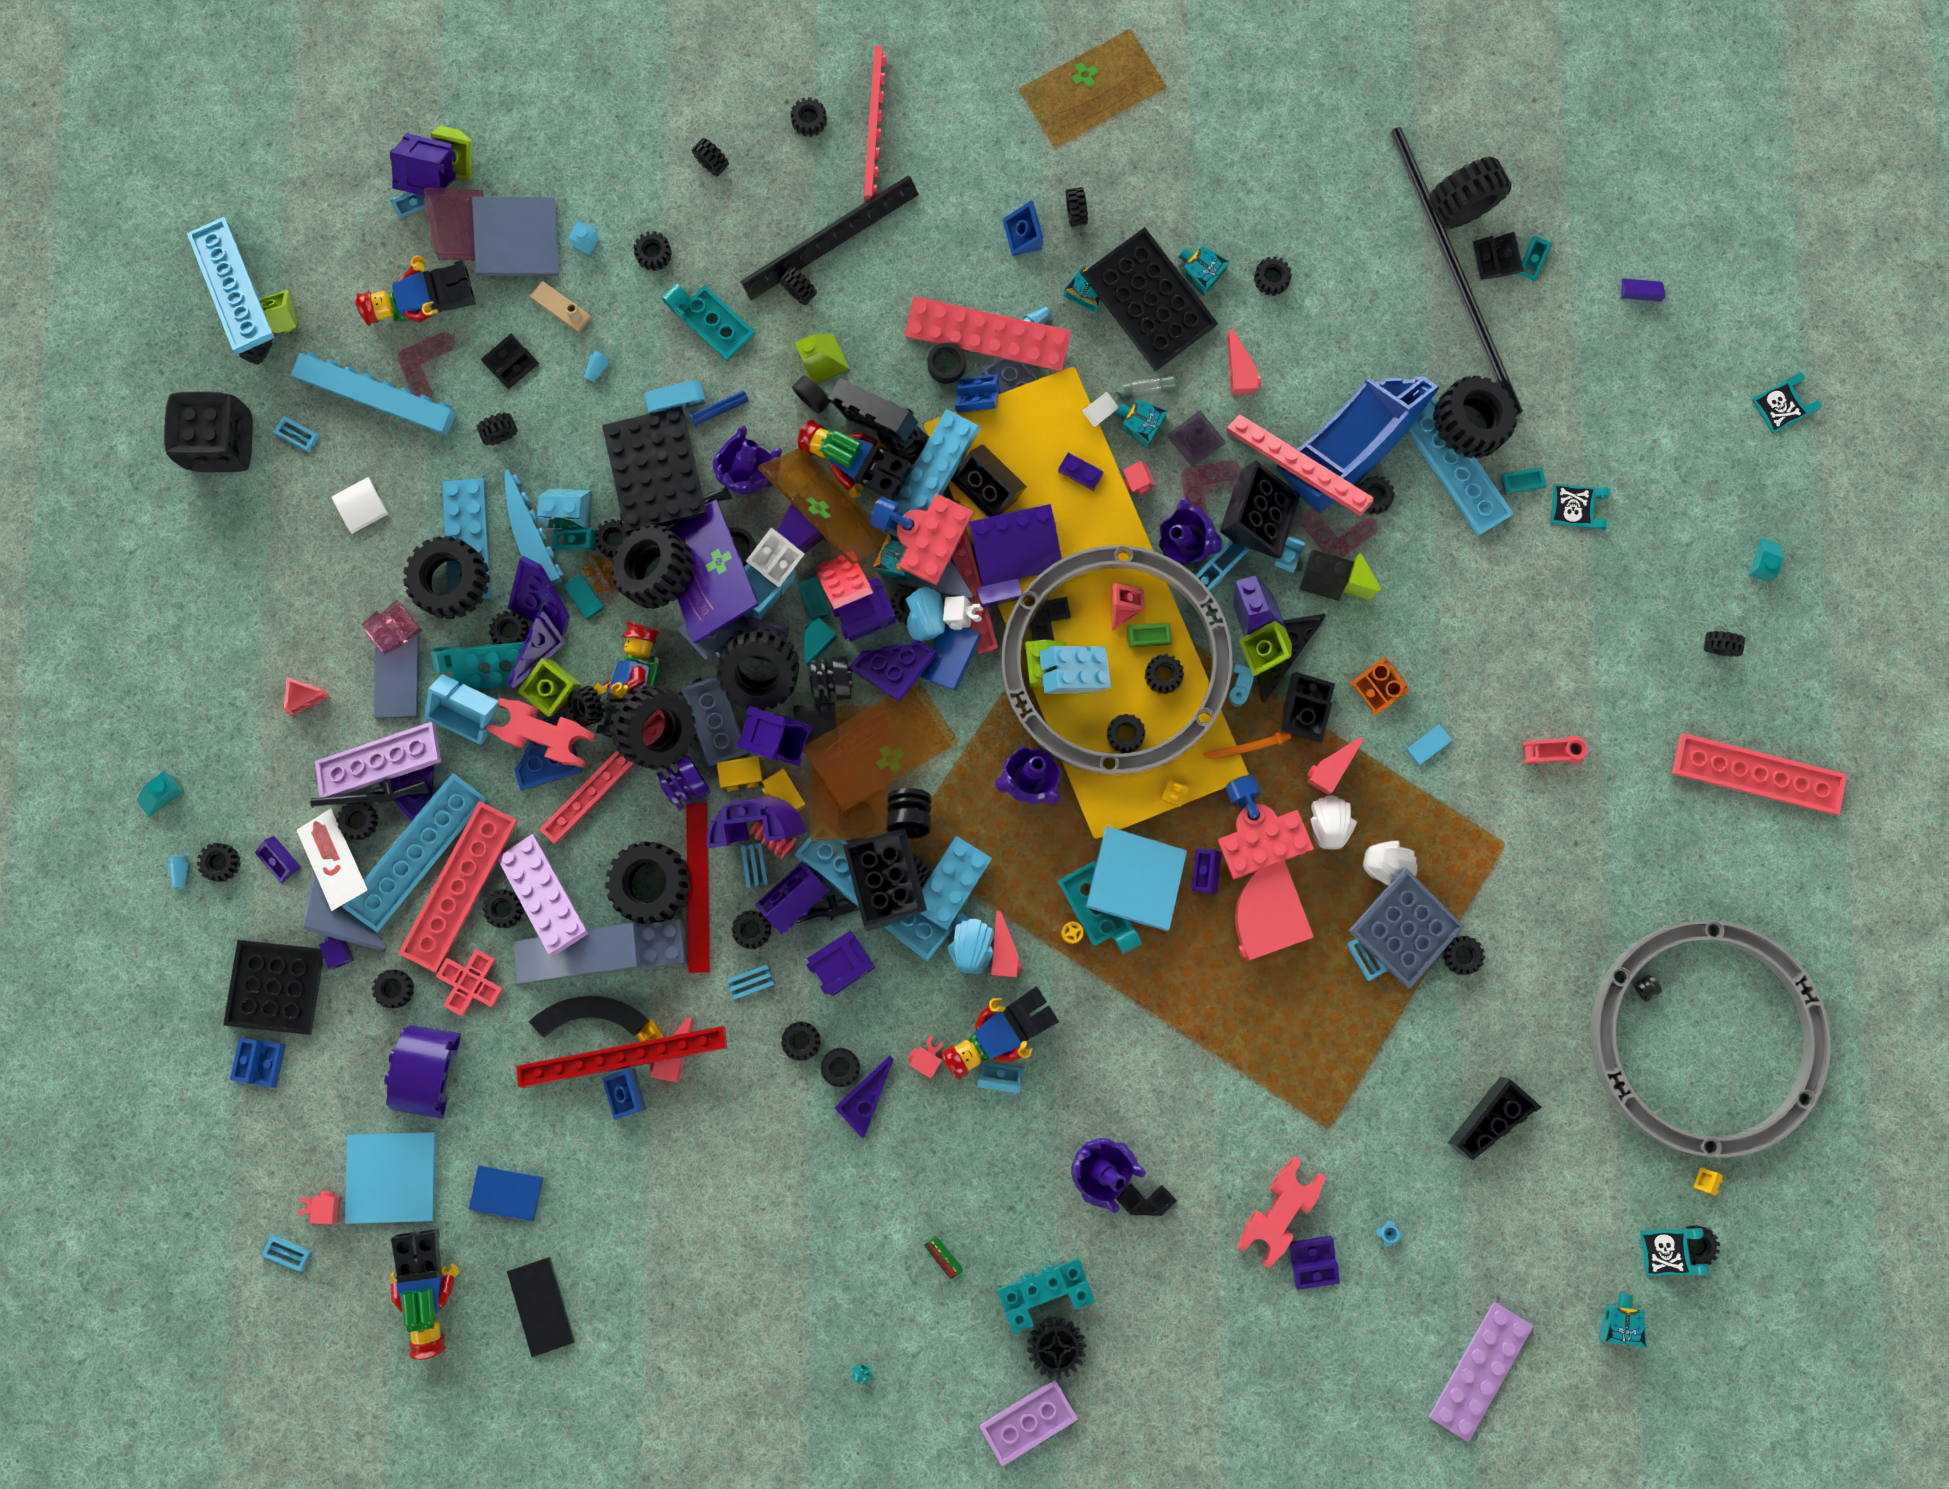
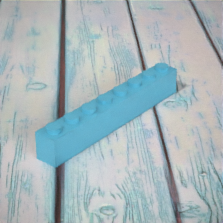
M310 352L307 355L299 353L291 376L295 379L443 435H448L457 414L451 410L452 406L444 402H439V404L433 403L432 398L422 394L420 397L413 395V391L403 387L401 390L394 388V384L384 380L382 383L377 382L375 377L364 373V376L358 375V371L346 366L345 369L338 367V363L328 359L326 362L321 361L319 356Z

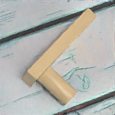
M543 281L530 295L532 300L578 333L591 319L587 312Z

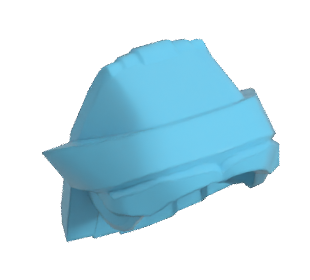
M922 587L906 598L910 608L907 618V630L913 639L919 641L931 640L944 632V606L940 593L929 587Z
M968 919V921H962L961 924H956L954 941L948 946V951L957 969L961 972L980 974L984 972L990 963L993 955L991 943L995 931L988 927L987 924L982 923L981 920Z

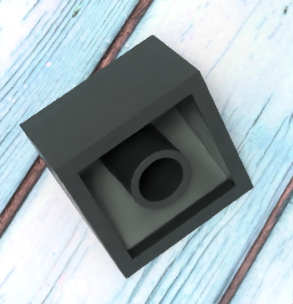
M1311 550L1299 589L1339 601L1349 580L1354 561Z

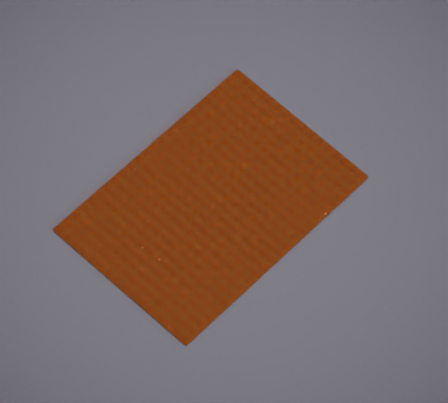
M1193 643L1210 682L1212 655ZM1021 664L1022 678L1028 697L1037 713L1044 720L1032 688H1029L1028 679ZM1231 675L1229 689L1221 710L1236 745L1272 737V735L1278 732L1280 734L1284 733L1281 731L1285 701L1271 693L1266 702L1262 703L1259 686L1253 681L1246 702L1238 707L1233 706L1228 701V694L1233 689L1237 676ZM1006 689L932 797V808L929 813L931 816L930 834L921 838L908 839L912 853L934 869L956 836L991 857L990 863L971 891L973 895L997 911H1001L1002 914L1326 1128H1330L1429 970L1428 968L1410 989H1407L1388 970L1371 981H1367L1346 944L1356 939L1349 932V929L1389 886L1371 878L1364 870L1363 861L1366 850L1372 845L1390 841H1399L1400 847L1413 850L1414 857H1417L1416 864H1418L1415 877L1460 920L1504 849L1505 843L1358 749L1334 791L1330 794L1350 803L1351 818L1357 821L1356 826L1344 847L1340 849L1321 848L1313 837L1311 818L1314 815L1311 805L1313 801H1318L1319 798H1325V796L1330 795L1308 784L1309 776H1307V773L1312 765L1316 766L1350 743L1327 728L1325 729L1322 743L1290 734L1291 739L1284 741L1279 746L1275 744L1240 755L1249 775L1255 776L1261 790V795L1254 799L1256 804L1266 805L1274 811L1277 817L1298 810L1313 845V851L1285 861L1313 933V938L1249 961L1241 957L1238 950L1240 942L1235 927V910L1240 892L1255 872L1233 880L1217 842L1219 838L1237 832L1236 821L1241 812L1239 805L1231 804L1224 788L1181 805V807H1176L1121 829L1124 832L1187 850L1169 931L1130 921L1142 945L1124 955L1112 937L1093 947L1084 929L1081 940L1070 944L1062 938V929L1068 922H1077L1079 924L1080 922L1057 881L1092 861L1097 863L1103 837L1099 839L1093 838L1062 761L1053 757L1054 762L1062 769L1058 787L1061 799L1052 806L1046 802L1039 805L1019 802L1013 799L1008 792L1001 793L996 788L995 781L1001 776L1005 761L1017 752L1018 747L1026 746L1030 750L1041 748L1029 736L1017 719L1008 700ZM1018 696L1016 697L1018 701V707L1016 708L1022 709L1024 716L1021 718L1024 719L1027 715L1025 710L1027 703L1023 704ZM1196 849L1217 850L1222 854L1217 894L1192 891ZM1089 884L1081 885L1080 892L1088 896L1091 886ZM1091 909L1092 913L1094 914L1101 913L1100 911ZM1355 944V945H1354L1355 949L1357 950V952H1358L1359 956L1361 957L1363 963L1365 964L1366 968L1368 969L1370 975H1372V974H1373L1372 971L1370 970V968H1369V966L1367 965L1365 959L1363 958L1361 952L1359 951L1358 947H1357L1356 944ZM1363 946V948L1365 949L1366 953L1368 954L1370 960L1372 961L1373 965L1375 966L1376 970L1379 971L1380 968L1378 967L1377 963L1375 962L1373 956H1372L1371 953Z

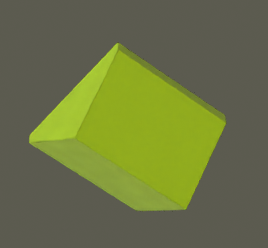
M1360 553L1353 560L1354 564L1343 593L1370 601L1382 589L1363 555Z

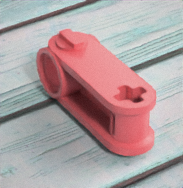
M1569 736L1566 739L1522 742V747H1524L1525 751L1524 764L1556 762L1580 764L1582 760H1585L1588 750L1587 744L1579 736ZM1571 745L1576 746L1578 749L1577 755L1571 752Z

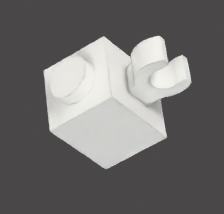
M965 596L946 597L943 621L951 629L961 630L964 627H970L971 619L975 622L981 621L982 618L979 615H975V613L982 611L983 608L979 604H972Z

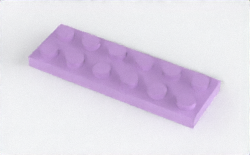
M429 722L315 761L319 797L341 796L380 783L385 779H392L440 763L441 756L435 724Z
M533 834L500 854L498 861L547 953L551 957L589 934L542 847Z
M1493 1302L1429 1417L1469 1442L1531 1332L1533 1325L1498 1303Z

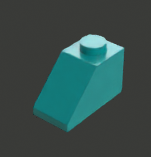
M1761 537L1749 575L1766 582L1778 577L1784 558L1781 544Z
M819 617L816 620L812 619L805 626L804 661L808 667L811 666L812 659H817L838 638L837 634Z
M162 772L145 784L137 798V802L146 815L150 817L184 791L173 775Z

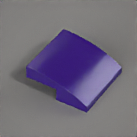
M1332 1236L1291 1241L1289 1249L1297 1290L1340 1284Z

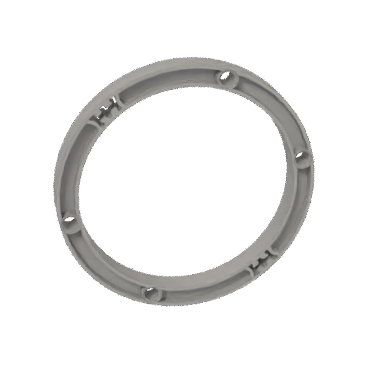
M1125 545L1094 547L1079 551L1054 563L1033 580L1022 593L1012 610L1004 633L1002 644L1003 681L1008 700L1020 724L1029 736L1053 757L1075 768L1105 775L1136 774L1153 770L1180 757L1191 749L1211 727L1222 708L1231 681V637L1221 608L1211 592L1191 571L1180 563L1160 553L1140 547ZM1121 553H1126L1129 556V559L1127 561H1121L1119 560L1118 555ZM1096 570H1136L1155 576L1170 584L1197 611L1210 642L1212 655L1211 678L1207 694L1199 710L1190 722L1170 739L1138 752L1124 754L1102 753L1085 749L1066 740L1052 730L1037 713L1028 697L1022 678V645L1026 630L1037 609L1052 592L1064 583ZM1027 598L1035 600V604L1031 607L1025 606L1023 602ZM1208 608L1211 613H1216L1214 616V620L1211 616L1207 617ZM1018 696L1020 697V700L1023 704L1027 703L1025 705L1027 715L1024 717V719L1021 718L1022 716H1024L1022 709L1016 708L1018 707V701L1016 699V697ZM1203 713L1208 714L1210 722L1202 723L1199 720V715ZM1111 759L1115 762V767L1108 770L1103 766V762Z
M1700 920L1679 923L1651 932L1637 940L1616 959L1606 973L1594 1001L1590 1027L1591 1048L1596 1070L1606 1093L1620 1113L1635 1128L1659 1144L1673 1150L1707 1157H1734L1760 1151L1785 1138L1796 1129L1810 1113L1822 1092L1827 1078L1831 1052L1829 1023L1822 999L1807 972L1790 953L1775 941L1747 927L1729 922ZM1709 926L1713 927L1714 929L1713 936H1711L1708 932ZM1689 941L1719 942L1734 946L1756 957L1774 972L1784 984L1796 1006L1801 1022L1803 1035L1802 1061L1799 1074L1790 1094L1783 1104L1766 1120L1748 1130L1732 1135L1719 1137L1699 1136L1676 1128L1662 1120L1634 1092L1622 1069L1616 1044L1617 1016L1620 1003L1629 983L1636 973L1654 956L1670 947ZM1616 972H1619L1622 976L1620 983L1615 980ZM1615 1081L1619 1082V1085H1617V1089H1614L1613 1087L1616 1084ZM1801 1094L1804 1096L1805 1099L1803 1104H1801L1799 1101V1097ZM1708 1141L1711 1144V1150L1709 1152L1705 1150V1144Z

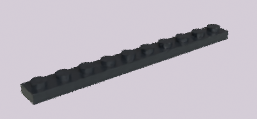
M906 176L741 280L740 283L748 298L753 300L780 283V278L790 267L801 270L918 196L919 194L912 178Z

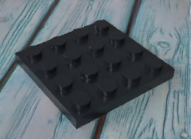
M237 940L223 1026L311 1035L324 959L320 948Z

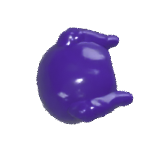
M741 426L736 434L715 455L713 470L716 479L724 487L735 493L747 495L756 493L763 488L771 487L776 483L782 450L777 447L769 453L755 441L747 439V428Z
M1182 498L1175 512L1160 525L1161 538L1159 540V547L1162 550V554L1181 565H1195L1210 554L1219 553L1222 549V539L1216 532L1213 521L1203 510L1192 506L1187 498Z
M1020 746L1017 752L1005 761L1002 774L995 781V786L999 792H1008L1013 799L1031 805H1039L1046 802L1053 806L1061 799L1058 787L1062 769L1054 762L1053 756L1048 752H1044L1043 749L1034 748L1030 750L1026 746Z
M1098 1138L1086 1142L1077 1151L1071 1165L1072 1180L1076 1188L1081 1192L1083 1200L1093 1206L1106 1208L1113 1213L1119 1212V1205L1114 1199L1120 1195L1133 1174L1138 1177H1144L1146 1171L1139 1165L1133 1152L1126 1144L1116 1143L1107 1138Z

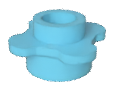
M1388 1220L1386 1225L1376 1230L1377 1236L1382 1238L1383 1244L1386 1247H1391L1393 1243L1402 1238V1232L1395 1227V1223L1391 1220Z

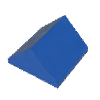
M1029 201L1003 218L1012 256L1042 250L1043 235L1034 201Z
M628 1068L602 1078L614 1120L646 1110L635 1068Z

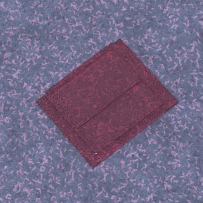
M424 188V202L434 251L438 260L475 261L472 196L484 197L483 190Z

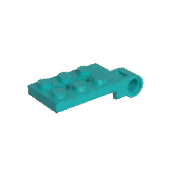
M677 283L661 297L663 302L727 362L756 334L746 322L705 284L691 298ZM710 316L718 318L714 324L707 323V319ZM730 329L732 334L730 337L725 338L721 336L722 331Z
M525 642L465 648L463 646L434 648L430 650L433 671H453L454 680L459 682V686L464 684L473 689L508 686V680ZM508 660L511 662L512 668L510 670L503 669L500 664L501 661ZM487 662L491 666V670L489 672L482 671L480 663ZM528 676L518 685H523Z
M1095 861L1058 880V885L1093 947L1110 937L1114 939L1123 955L1142 945L1137 932L1129 920L1104 912L1094 914L1090 908L1086 907L1088 896L1080 892V887L1083 884L1091 886L1096 867Z

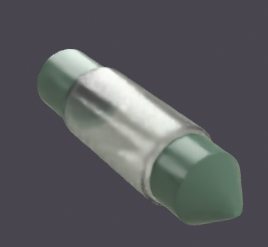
M1173 375L1134 380L1122 383L1115 392L1124 398L1156 394L1162 391L1174 390L1180 381Z

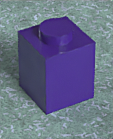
M327 937L324 939V943L319 944L328 969H336L354 961L346 941Z

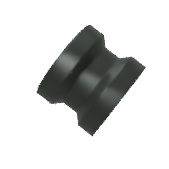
M1647 975L1644 981L1634 984V988L1646 1002L1650 1001L1653 995L1662 993L1661 986L1651 975Z

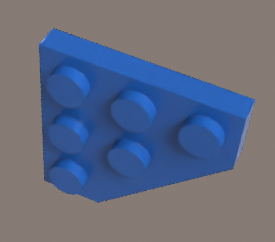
M565 712L554 714L552 717H545L542 721L557 726L560 717L566 719L567 717ZM530 741L523 758L517 764L514 771L519 789L524 791L581 773L582 769L578 766L564 765L544 757L548 747ZM573 744L572 752L574 756L578 757L575 745Z

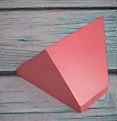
M1118 583L1113 584L1111 590L1112 631L1140 611H1144V590Z
M287 677L284 711L294 715L329 697V694L320 688Z

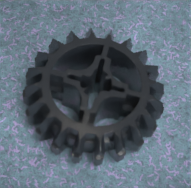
M1052 1317L1053 1324L1049 1325L1048 1320L1044 1319L1046 1327L1043 1328L1038 1323L1036 1327L1039 1333L1034 1330L1031 1331V1335L1035 1337V1340L1028 1339L1027 1342L1034 1345V1347L1027 1348V1352L1034 1353V1355L1029 1357L1030 1362L1037 1360L1033 1366L1034 1369L1042 1366L1040 1370L1041 1375H1044L1048 1370V1377L1052 1379L1054 1372H1057V1378L1061 1379V1372L1063 1371L1066 1377L1070 1376L1068 1371L1070 1368L1073 1372H1077V1368L1074 1366L1075 1363L1082 1366L1083 1362L1078 1357H1086V1353L1080 1351V1349H1084L1087 1346L1086 1343H1079L1085 1338L1083 1334L1076 1336L1080 1328L1077 1326L1071 1330L1073 1326L1072 1321H1069L1067 1326H1065V1318L1062 1317L1060 1324H1057L1056 1317ZM1059 1330L1068 1333L1073 1338L1074 1343L1061 1341ZM1052 1331L1051 1341L1039 1346L1042 1337ZM1055 1337H1057L1059 1346L1063 1347L1058 1353V1359L1055 1351L1051 1349V1346L1054 1347L1053 1344L1056 1343ZM1074 1350L1072 1358L1067 1363L1061 1365L1063 1354ZM1039 1353L1052 1355L1055 1366L1043 1361Z

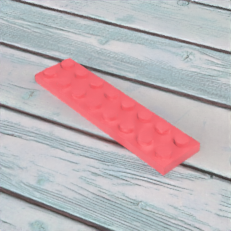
M914 296L905 337L933 344L949 342L956 344L965 351L1062 372L1072 331Z
M1685 733L1679 735L1672 770L1673 775L1835 816L1840 815L1847 774Z
M479 801L398 954L438 973L518 820Z

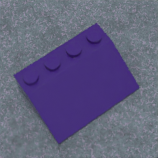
M1051 504L969 521V531L982 586L1040 575L1051 565L1062 559Z

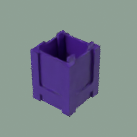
M405 133L399 144L390 151L393 179L392 189L439 200L442 195H445V190L449 184L456 180V172H453V159H455L453 144Z
M879 577L868 581L873 591L872 594L836 609L832 607L834 616H839L842 624L840 627L845 640L849 638L850 642H853L896 623L895 613Z
M749 706L747 719L736 746L777 761L779 759L800 767L803 749L812 726Z
M851 930L808 957L809 963L806 964L809 971L812 973L816 972L823 983L820 986L823 993L832 996L875 969V966Z

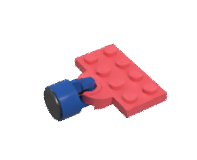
M936 493L927 511L918 509L911 510L904 515H899L900 504L886 497H880L870 513V525L884 532H888L890 528L897 531L898 540L907 549L899 564V568L937 586L974 511Z
M1241 776L1226 785L1225 790L1231 804L1239 805L1241 809L1236 821L1237 832L1217 840L1233 880L1313 851V845L1298 810L1277 817L1274 811L1266 805L1256 804L1254 799L1261 795V790L1255 776Z

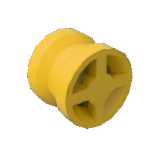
M1068 922L1062 929V938L1067 943H1077L1083 937L1082 926L1077 922Z

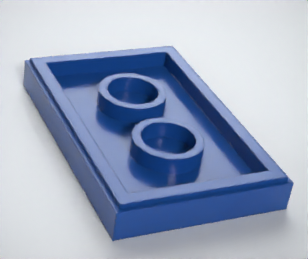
M945 623L944 632L939 634L933 647L937 655L920 675V678L957 691L982 634L965 627L961 630H954Z
M479 1165L469 1210L534 1221L543 1177Z

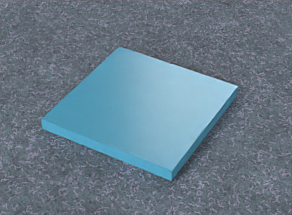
M1106 826L1086 907L1163 931H1169L1187 850Z
M436 1132L347 1135L345 1224L434 1221Z

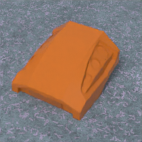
M1386 657L1350 682L1351 686L1356 689L1375 716L1411 690L1404 678Z

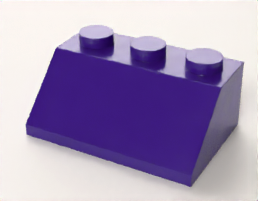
M800 862L755 905L782 935L784 932L789 931L800 917L806 916L813 905L821 902L829 890L803 862Z

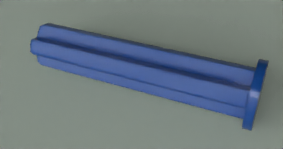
M740 391L692 414L689 412L688 415L694 427L697 428L698 424L748 402V397L745 391Z

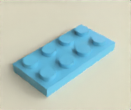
M956 836L922 889L927 910L919 914L947 931L992 858Z

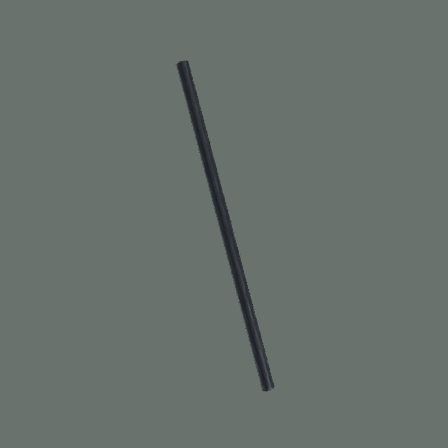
M1401 127L1394 128L1391 132L1393 141L1495 379L1501 384L1500 387L1503 390L1506 389L1509 392L1508 396L1510 399H1513L1515 403L1513 407L1516 408L1517 415L1523 412V409L1446 230L1440 224L1429 204L1430 193Z

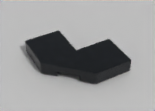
M1067 597L1047 600L1030 624L1033 641H1055L1051 622L1071 618Z
M1132 1184L1116 1198L1130 1215L1162 1216L1177 1201L1162 1184L1147 1199Z

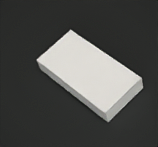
M1105 392L1083 409L1082 412L1093 427H1095L1116 411L1118 406L1108 392Z

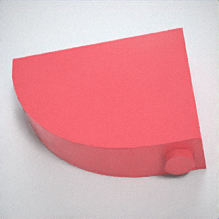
M1285 861L1256 871L1248 879L1240 892L1235 910V927L1240 942L1238 950L1241 957L1246 958V961L1314 937Z

